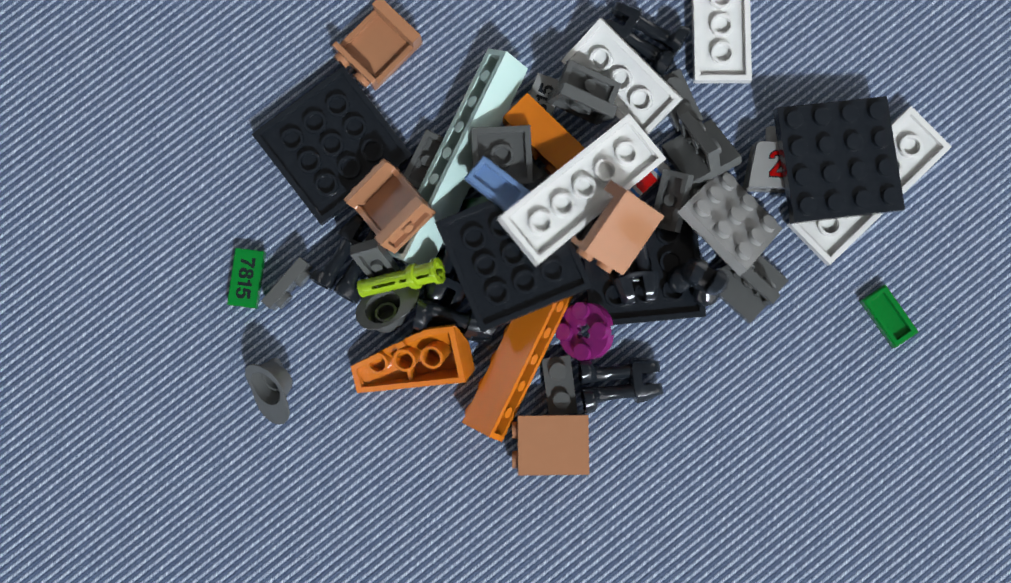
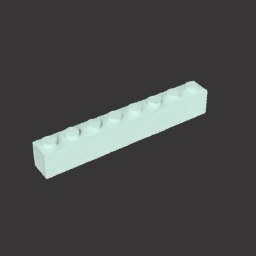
M488 48L418 189V192L434 209L436 214L396 254L388 250V253L393 258L406 265L429 263L431 259L436 258L443 241L435 222L458 213L471 187L465 181V176L473 168L471 128L500 127L503 116L509 110L514 96L522 84L528 68L507 51Z

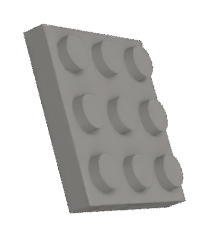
M727 171L709 180L677 211L739 276L750 268L783 229L774 217L769 215L757 203L756 199L748 194Z

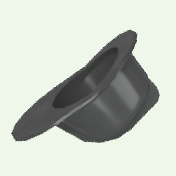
M405 287L367 296L357 306L355 312L356 320L361 327L368 330H377L382 333L395 331L404 323L406 315L414 309L419 299L420 290Z
M272 358L261 365H248L245 368V376L259 410L272 423L278 425L286 423L290 415L286 397L293 385L291 375L278 358Z

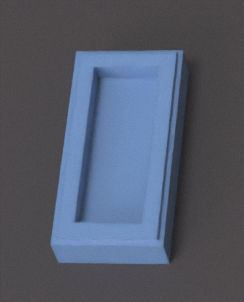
M484 155L465 176L467 183L504 212L530 193L528 189Z

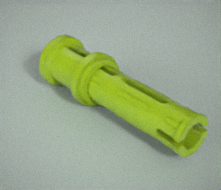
M438 257L431 259L429 263L420 265L412 263L405 270L368 279H360L357 282V290L359 295L365 298L370 295L405 287L416 290L422 288L424 284L433 282L437 285L442 284L446 277L444 265Z

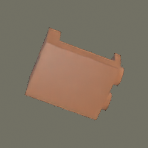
M375 0L372 3L374 10L340 44L337 41L332 44L336 52L334 58L345 68L350 66L356 72L354 77L365 88L370 85L375 91L423 44L421 35L385 0Z
M386 159L381 160L375 165L371 172L358 185L354 186L344 198V201L354 208L376 234L374 238L380 246L394 254L436 214L434 209L401 171Z
M610 180L603 190L613 196L584 240L582 241L573 236L570 241L579 247L576 252L586 260L591 262L593 258H596L597 262L595 264L610 274L612 270H615L624 275L664 216Z
M587 414L517 415V421H512V439H517L518 451H512V468H518V476L589 475V418Z

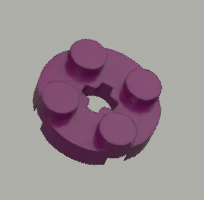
M577 302L566 309L555 334L565 352L571 357L580 361L596 359L606 354L613 343L614 335H611L613 321L609 312L601 305ZM589 325V338L582 335V326Z

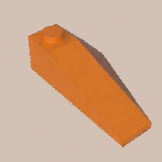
M455 324L425 328L350 366L357 393L464 383L475 370L470 343Z

